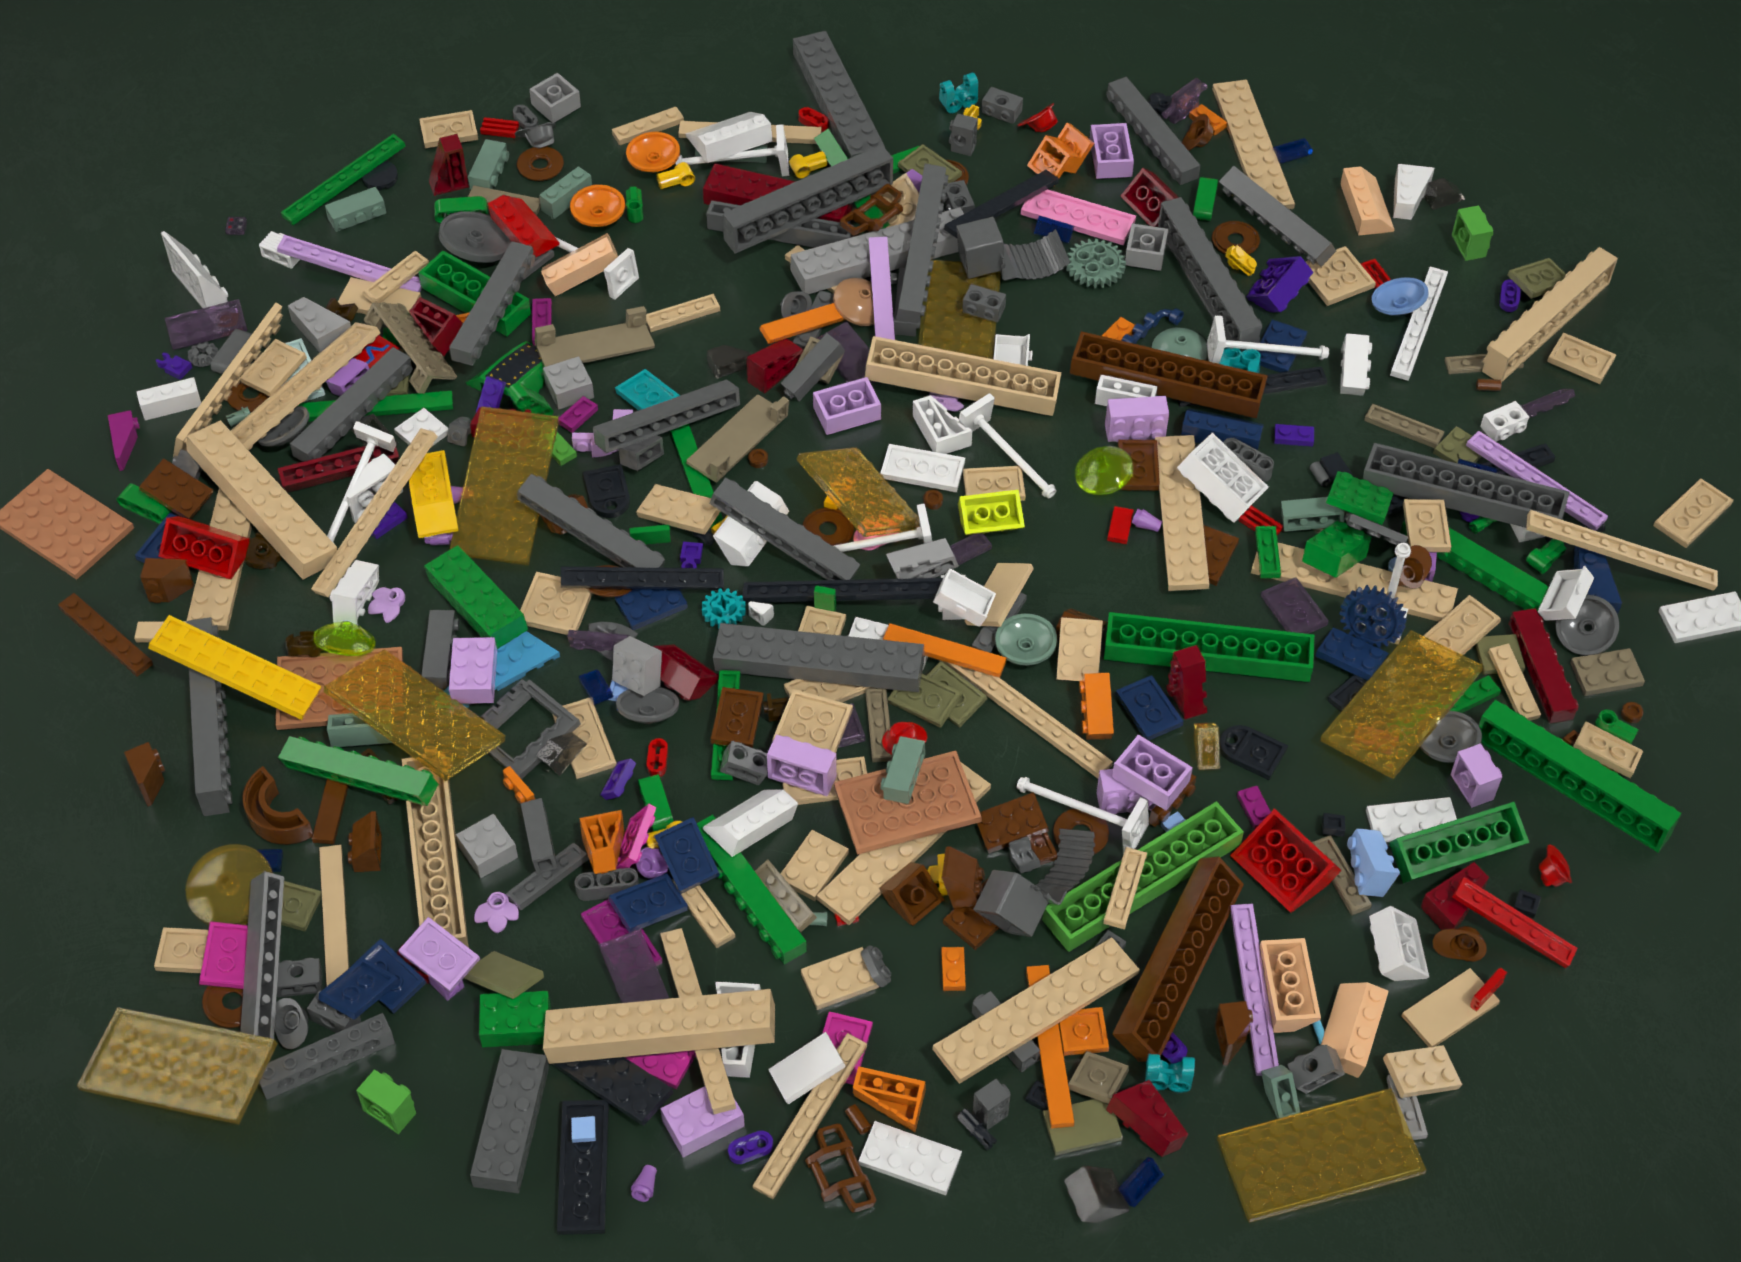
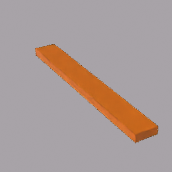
M1049 965L1026 967L1029 987L1050 975ZM1056 1024L1037 1036L1051 1128L1074 1127V1116L1059 1025Z

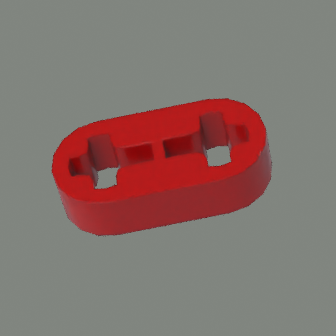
M809 107L799 110V122L807 127H821L822 132L829 128V119L824 114Z
M657 738L649 744L647 770L650 776L659 774L661 777L665 774L667 768L668 745L665 740ZM657 747H661L660 754H656ZM656 762H659L658 769H654Z

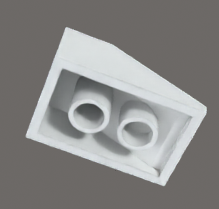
M384 453L366 465L347 495L352 519L355 523L395 466Z

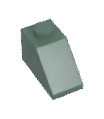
M1283 1065L1262 1070L1265 1092L1278 1121L1300 1116L1301 1113L1292 1072Z

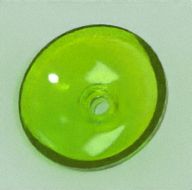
M1102 446L1090 450L1081 457L1075 468V477L1078 485L1084 491L1095 495H1105L1118 491L1128 483L1133 474V462L1129 454L1123 449L1114 446Z
M349 621L333 622L321 626L313 635V641L318 647L338 655H365L372 652L376 646V640L369 631Z

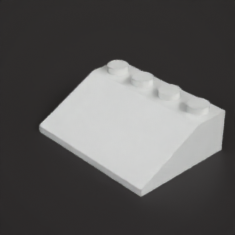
M748 112L686 133L688 140L707 163L773 141L771 123L763 114Z
M165 231L161 232L172 272L206 313L211 315L228 306V293L226 289L219 286L216 277L210 275L205 265H201L196 254L193 255L187 247Z
M1213 433L1177 467L1181 474L1195 485L1198 491L1204 493L1209 498V501L1217 506L1226 518L1233 522L1268 489V486Z

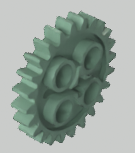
M1097 238L1094 242L1088 239V243L1081 241L1080 245L1075 244L1074 248H1070V253H1067L1070 264L1067 265L1066 270L1069 271V276H1074V281L1080 280V285L1085 282L1087 287L1093 284L1094 288H1096L1100 284L1104 288L1105 283L1111 286V281L1117 283V278L1121 279L1122 274L1125 273L1126 261L1125 255H1122V250H1118L1117 245L1112 247V242L1105 244L1104 239L1101 242H1098Z

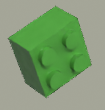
M1479 205L1458 209L1452 237L1464 260L1468 261L1486 257L1487 251L1490 248L1491 236H1493V228L1486 220L1485 213L1482 212Z
M374 1069L356 1090L363 1111L397 1134L404 1129L416 1114L411 1091L402 1084L397 1085L394 1083L393 1079L384 1072L381 1074Z

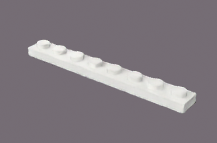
M1434 267L1429 268L1424 282L1428 287V299L1420 308L1413 311L1390 376L1409 381L1448 271Z

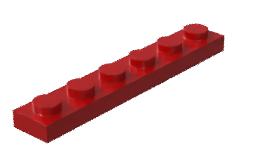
M1465 877L1460 880L1452 898L1565 969L1570 965L1578 949L1577 947Z

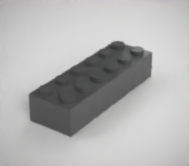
M502 1049L470 1174L473 1187L519 1194L549 1071L546 1055Z

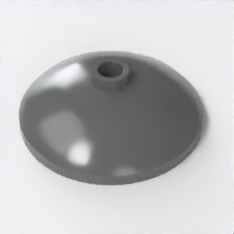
M296 406L291 414L286 415L277 426L272 427L265 437L258 440V443L266 447L291 443L302 433L309 420L308 410L303 406Z
M1586 595L1576 619L1556 620V632L1561 643L1569 651L1583 656L1595 655L1604 652L1614 643L1619 632V619L1615 609L1608 601L1598 596ZM1591 625L1592 630L1586 631L1585 626Z
M660 687L645 696L629 689L618 696L616 708L622 716L631 721L651 724L664 721L673 716L679 708V699L673 692Z
M1440 711L1429 715L1421 722L1417 731V741L1422 751L1429 757L1442 762H1455L1458 751L1481 744L1482 740L1479 725L1471 717L1456 711Z

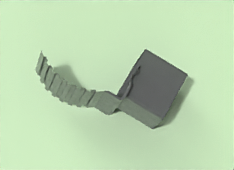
M994 217L956 226L958 253L968 279L1000 271L1003 280L1017 277L1037 279L1055 274L1057 271L1064 269V266L1070 264L1056 229L1050 232L1048 236H1044L1043 239L1037 240L1034 243L1013 246L1012 244L1007 245L1003 243Z
M1060 829L1058 858L1054 862V867L1050 869V873L1046 874L1045 879H1041L1036 885L1018 873L992 870L973 910L1009 934L1032 937L1047 905H1060L1067 891L1073 888V885H1077L1079 880L1085 877V872H1088L1089 864L1092 863L1091 858L1094 856V832Z

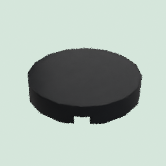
M384 161L362 177L363 183L369 189L376 187L377 190H382L385 187L388 189L398 180L397 168L394 164Z

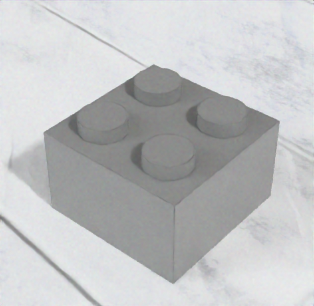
M558 73L529 89L531 105L552 123L581 107L579 91Z
M1132 223L1126 249V265L1161 271L1168 229Z
M579 356L543 368L545 384L558 410L574 405L582 396L587 399L594 398L592 381Z
M631 636L620 641L613 648L612 681L643 696L660 687L662 651Z
M494 814L456 834L459 849L480 879L518 858L516 844Z

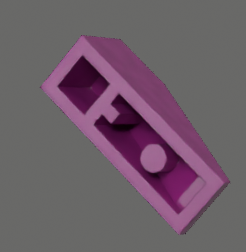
M131 410L108 415L115 459L120 471L124 470L138 438L136 429L140 428L138 418H133Z

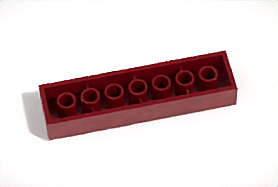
M714 164L703 187L704 204L710 205L711 201L741 206L790 185L795 181ZM853 202L816 219L840 223L841 218L853 210Z

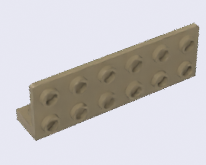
M372 303L364 318L365 323L377 327L379 331L383 323L386 324L417 366L409 382L418 393L424 394L432 379H456L457 375L452 367L431 344L428 337L423 333V330L403 304Z
M644 306L627 309L626 323L555 337V327L553 324L535 328V345L544 367L578 356L582 363L655 348L653 339L646 326V309Z
M756 395L687 459V464L717 483L788 416L789 400L783 396L778 402L771 403L762 396Z

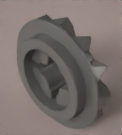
M206 341L204 344L198 342L197 346L192 345L191 350L188 351V359L195 366H209L218 353V348L215 347L214 343L209 344Z

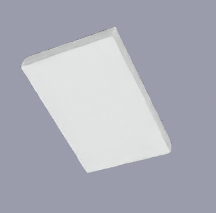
M825 1032L768 1070L787 1104H790L846 1066L830 1037Z

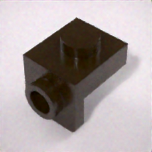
M331 298L326 306L327 310L350 322L354 319L359 309L355 303L340 305L336 298Z
M767 693V701H763L764 714H768L769 722L779 721L790 697L771 699V693Z

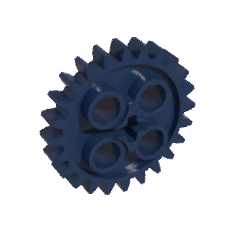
M1368 585L1364 589L1359 586L1356 591L1352 590L1346 596L1341 605L1342 610L1339 614L1343 617L1340 622L1346 623L1343 629H1350L1349 635H1355V638L1369 642L1370 645L1376 643L1378 648H1381L1382 644L1387 647L1390 642L1395 643L1406 628L1405 623L1407 619L1404 618L1406 611L1401 610L1403 604L1396 603L1399 599L1398 597L1391 598L1392 592L1385 594L1384 587L1377 591L1376 585H1374L1372 590H1370Z

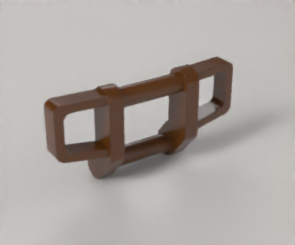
M890 184L884 185L858 209H853L849 214L841 218L840 226L852 235H857L865 230L879 231L888 220L903 212V207L899 204L902 193ZM886 192L895 197L891 203L882 197ZM874 205L885 212L879 219H870L863 213ZM853 219L860 226L853 227L847 222Z
M837 1123L818 1129L816 1138L820 1150L806 1158L805 1161L807 1166L812 1169L820 1186L823 1201L827 1202L842 1195L850 1211L853 1213L873 1207L876 1197L869 1183L870 1181L868 1176L863 1173L853 1152L852 1142L849 1140L842 1125ZM836 1132L842 1142L827 1146L823 1135ZM845 1155L855 1177L839 1181L830 1187L820 1164L827 1159ZM863 1187L868 1201L855 1203L848 1191Z

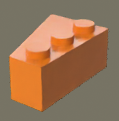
M1084 674L1083 679L1079 681V690L1082 694L1081 713H1084L1082 732L1086 733L1087 740L1112 739L1114 730L1110 674Z
M622 810L579 818L582 841L594 874L616 870L624 835Z
M858 1066L853 1085L854 1096L914 1133L916 1132L926 1091L925 1081Z

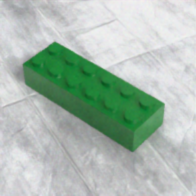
M445 251L440 252L418 272L422 289L465 313H470L490 279V276ZM515 292L511 304L505 309L503 318H500L497 323L496 331L508 336L531 315L529 298Z
M458 545L424 565L429 582L482 638L495 637L497 649L528 630L524 614Z
M1511 802L1390 841L1389 845L1404 884L1528 844L1529 840L1515 802Z

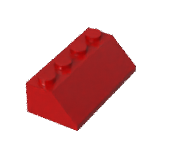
M502 195L487 203L491 219L510 241L532 246L535 258L560 245L557 238L522 199Z
M169 517L166 519L158 557L186 560L190 567L232 579L246 558L250 538L184 517Z

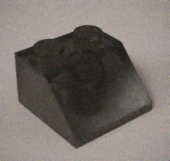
M1082 1166L1064 1180L1068 1188V1194L1072 1198L1077 1215L1082 1222L1098 1223L1130 1211L1112 1169Z

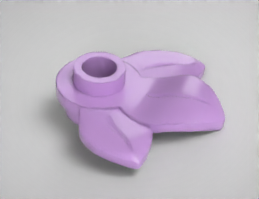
M929 393V396L931 395L947 410L959 411L964 408V405L958 402V397Z
M382 587L376 589L372 593L374 600L369 604L368 613H383L385 622H391L400 613V606L405 602V593L400 588L388 589Z
M494 892L489 896L486 903L477 908L474 918L476 923L488 922L490 929L495 933H499L505 929L508 920H518L519 911L516 905L509 902L505 894Z

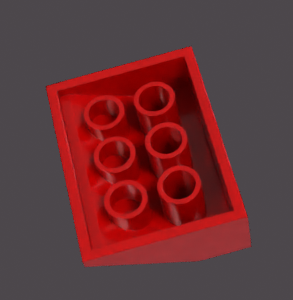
M1276 809L1230 855L1291 913L1327 887L1342 871Z

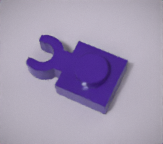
M162 353L163 361L156 359L159 368H164L165 373L179 380L192 369L191 362L178 356L172 359L168 353Z
M683 542L680 560L683 562L681 568H697L696 564H701L703 543Z

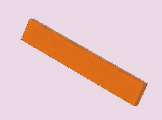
M834 303L763 324L760 327V331L768 344L846 319L839 314Z
M891 623L883 637V640L924 644L925 656L999 678L1006 664V657Z

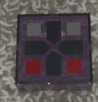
M228 217L225 228L226 234L245 235L247 218Z

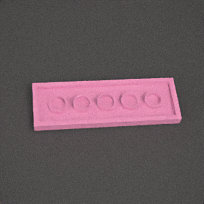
M1048 189L1025 201L1021 209V215L1120 245H1124L1130 233L1131 225L1136 221L1135 215Z

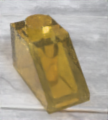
M1194 723V746L1198 770L1220 769L1219 727L1215 723Z

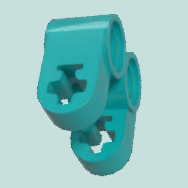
M972 72L964 75L963 84L959 85L956 90H954L950 80L940 83L939 100L948 113H955L962 106L970 108L972 104L975 105L977 103L978 79L975 73Z
M1226 348L1223 351L1220 364L1259 373L1260 353L1254 349H1247L1241 353L1240 349Z
M1148 1053L1145 1081L1150 1080L1157 1091L1165 1090L1168 1087L1173 1092H1188L1191 1089L1194 1077L1195 1058L1183 1057L1182 1062L1169 1065L1167 1062L1160 1060V1054Z

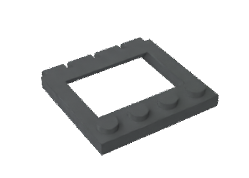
M521 679L511 688L514 694L508 691L496 702L499 706L498 708L493 705L481 716L484 720L483 722L477 719L467 729L470 733L469 737L473 742L504 768L510 766L521 779L581 725L578 718L530 679L527 682ZM534 698L557 717L556 723L551 728H546L537 741L531 742L526 747L524 753L513 759L488 737L528 700Z

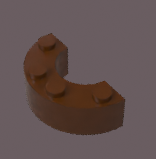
M264 766L259 768L250 777L243 792V805L252 829L261 838L276 844H294L311 838L313 832L310 822L298 808L290 812H278L270 808L272 800L279 792L275 780Z

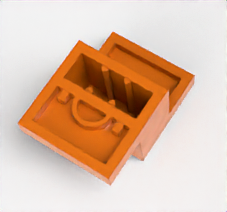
M1066 123L1057 138L1047 135L1044 137L1027 166L1037 174L1048 170L1058 178L1061 177L1064 171L1076 174L1094 142L1072 124Z

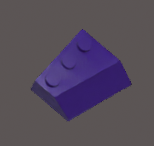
M1301 256L1269 259L1267 261L1268 268L1261 271L1260 275L1262 278L1254 283L1247 295V299L1268 312L1284 311L1287 308L1288 302L1298 295L1299 289L1309 282L1310 276L1314 273Z

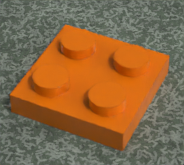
M1102 1007L1081 1009L1058 1023L1064 1056L1085 1054L1086 1051L1091 1053L1109 1051Z

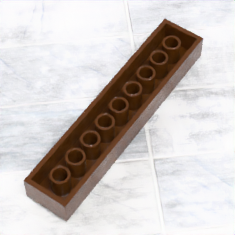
M1082 331L1072 356L1070 374L1098 381L1101 375L1153 385L1157 386L1156 395L1256 419L1268 376Z
M1219 856L1199 859L1112 1033L1138 1062H1147L1148 1053L1160 1054L1161 1057L1231 912L1230 907L1235 904L1244 884Z

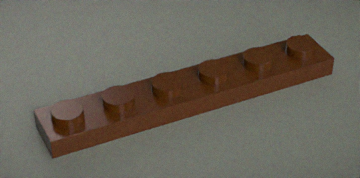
M75 593L58 604L59 609L136 677L153 665L152 660Z

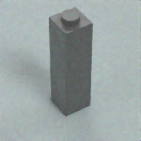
M826 333L781 382L785 389L783 392L790 399L794 397L800 402L843 355L845 350L842 345Z
M542 798L521 803L531 857L536 873L540 874L558 869L548 817Z
M991 991L985 995L981 994L973 1001L972 1014L977 1019L1001 1005V1003ZM1030 1040L1007 1054V1056L1019 1071L1023 1072L1039 1061L1040 1049Z

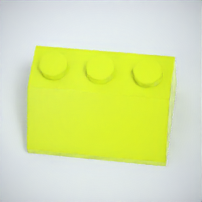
M1019 490L960 496L959 515L965 535L1025 528Z

